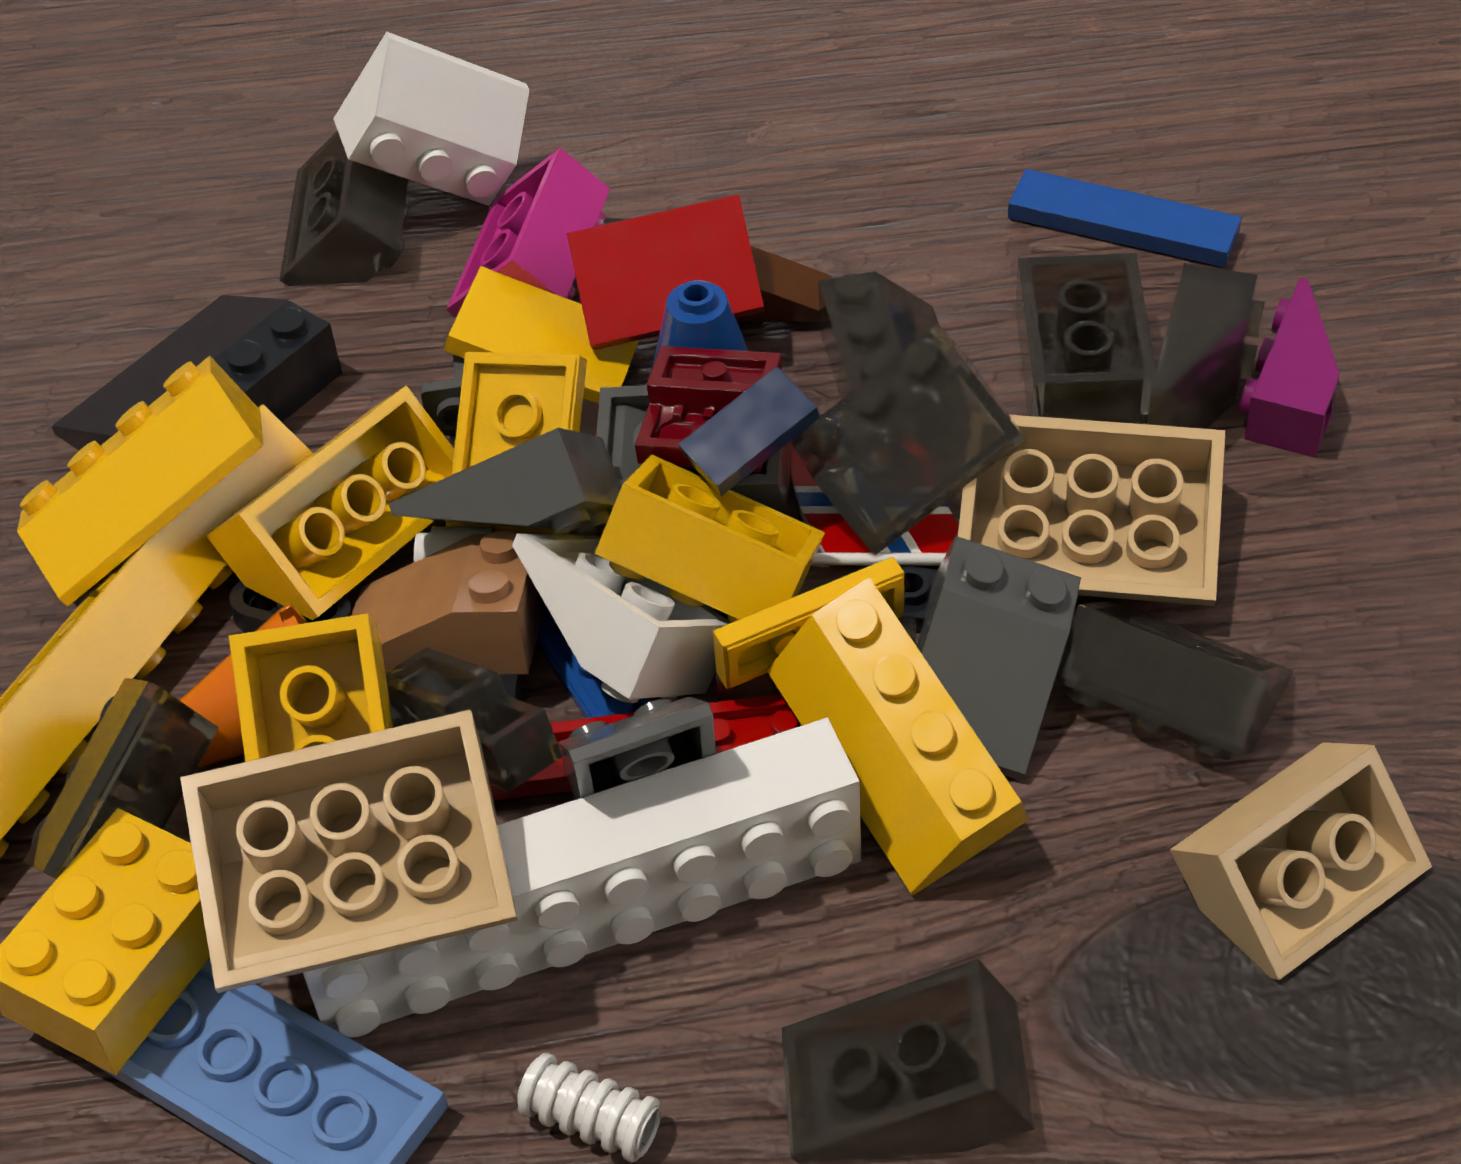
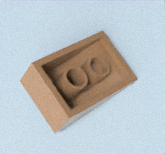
M501 530L489 534H474L361 587L351 616L368 613L379 625L386 676L528 674L546 604L512 544L516 534L538 533H513Z

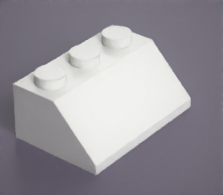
M386 32L333 119L349 160L489 206L517 165L529 88L526 83Z

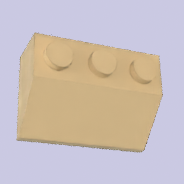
M1321 743L1170 849L1200 911L1270 978L1277 980L1283 978L1432 867L1375 746L1368 744Z

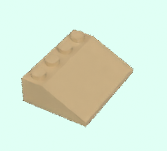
M971 412L958 537L1079 576L1081 581L1078 595L1215 606L1226 430Z
M471 710L180 777L214 985L218 993L518 921L481 742Z

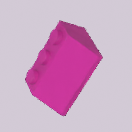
M561 147L494 199L446 310L454 317H457L480 266L572 300L576 291L572 286L575 279V271L567 233L602 225L605 219V213L602 212V208L610 188Z

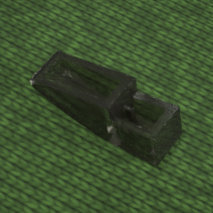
M426 647L386 672L390 704L410 724L471 710L481 742L489 783L508 793L563 757L545 709L507 696L499 674L496 671Z

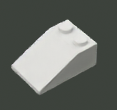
M516 534L512 544L515 552L580 666L603 681L601 685L603 691L618 700L628 703H637L642 698L660 697L675 700L680 695L706 694L716 672L713 630L730 624L731 622L705 604L702 607H694L676 600L669 594L668 587L645 577L643 580H635L615 572L609 566V560L594 554L601 539L597 535Z

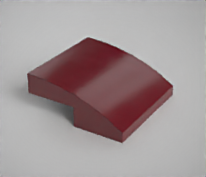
M661 346L647 382L649 407L635 442L638 464H643L651 455H654L679 467L694 468L682 455L678 444L776 366L781 370V353ZM763 463L752 472H761Z

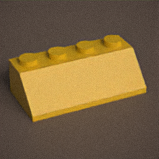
M211 356L207 357L198 366H195L190 361L178 368L165 381L163 387L167 391L149 406L144 401L135 404L117 421L115 427L119 431L101 446L96 441L88 443L69 461L67 467L71 470L54 485L48 480L41 482L21 501L20 507L23 510L20 514L17 533L57 597L67 607L263 446L260 409Z
M406 385L371 408L207 534L206 537L245 587L283 606L292 603L303 616L314 620L413 539L417 533H420L434 521L393 516L388 503L451 476L454 448Z
M870 577L813 613L767 669L768 674L802 726L828 717L860 782V816L912 896L1029 820L1022 801Z

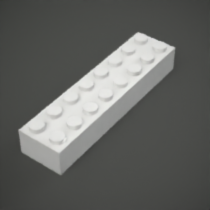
M827 717L500 824L498 826L518 921L303 972L320 1022L346 1037H360L372 1032L381 1024L413 1013L426 1014L434 1012L454 999L481 990L504 988L519 977L552 966L565 967L572 965L587 954L619 943H637L647 938L652 932L684 921L696 922L707 919L719 909L752 898L765 899L772 897L784 887L816 876H834L844 871L849 865L861 862L859 779Z

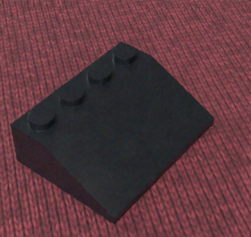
M221 295L52 425V429L56 436L79 451L92 441H96L101 446L119 431L115 425L131 407L141 401H144L148 406L151 405L167 391L163 385L178 368L190 361L195 366H198L209 356L216 361L257 407L262 404L265 405L281 422H284L342 374L331 325L289 299Z

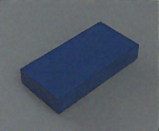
M776 366L678 445L682 455L722 496L818 420L820 415L817 406Z

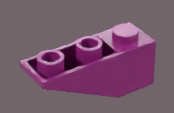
M1299 278L1291 300L1281 298L1277 305L1271 332L1275 333L1276 337L1275 339L1265 337L1261 344L1255 372L1261 374L1258 379L1248 377L1242 392L1239 412L1248 415L1245 440L1316 458L1332 417L1340 373L1309 280Z

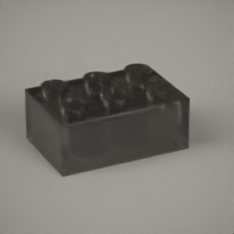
M1137 253L1018 258L1015 311L1028 416L1152 425L1158 378Z

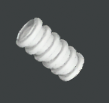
M548 1052L542 1053L530 1064L522 1078L517 1095L518 1112L521 1116L531 1118L538 1114V1119L542 1125L551 1127L559 1123L560 1131L568 1136L574 1135L578 1131L580 1132L582 1142L591 1145L599 1140L601 1141L603 1151L611 1154L620 1149L622 1150L624 1160L631 1163L636 1162L648 1151L655 1138L661 1119L658 1098L646 1096L643 1100H640L638 1090L626 1087L619 1091L617 1081L610 1078L604 1079L600 1083L598 1082L596 1072L591 1070H584L578 1074L576 1064L564 1061L557 1065L555 1055Z

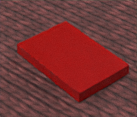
M739 194L567 233L592 350L659 336L668 295L673 289L689 281H706L722 288L726 293L735 318L765 312Z

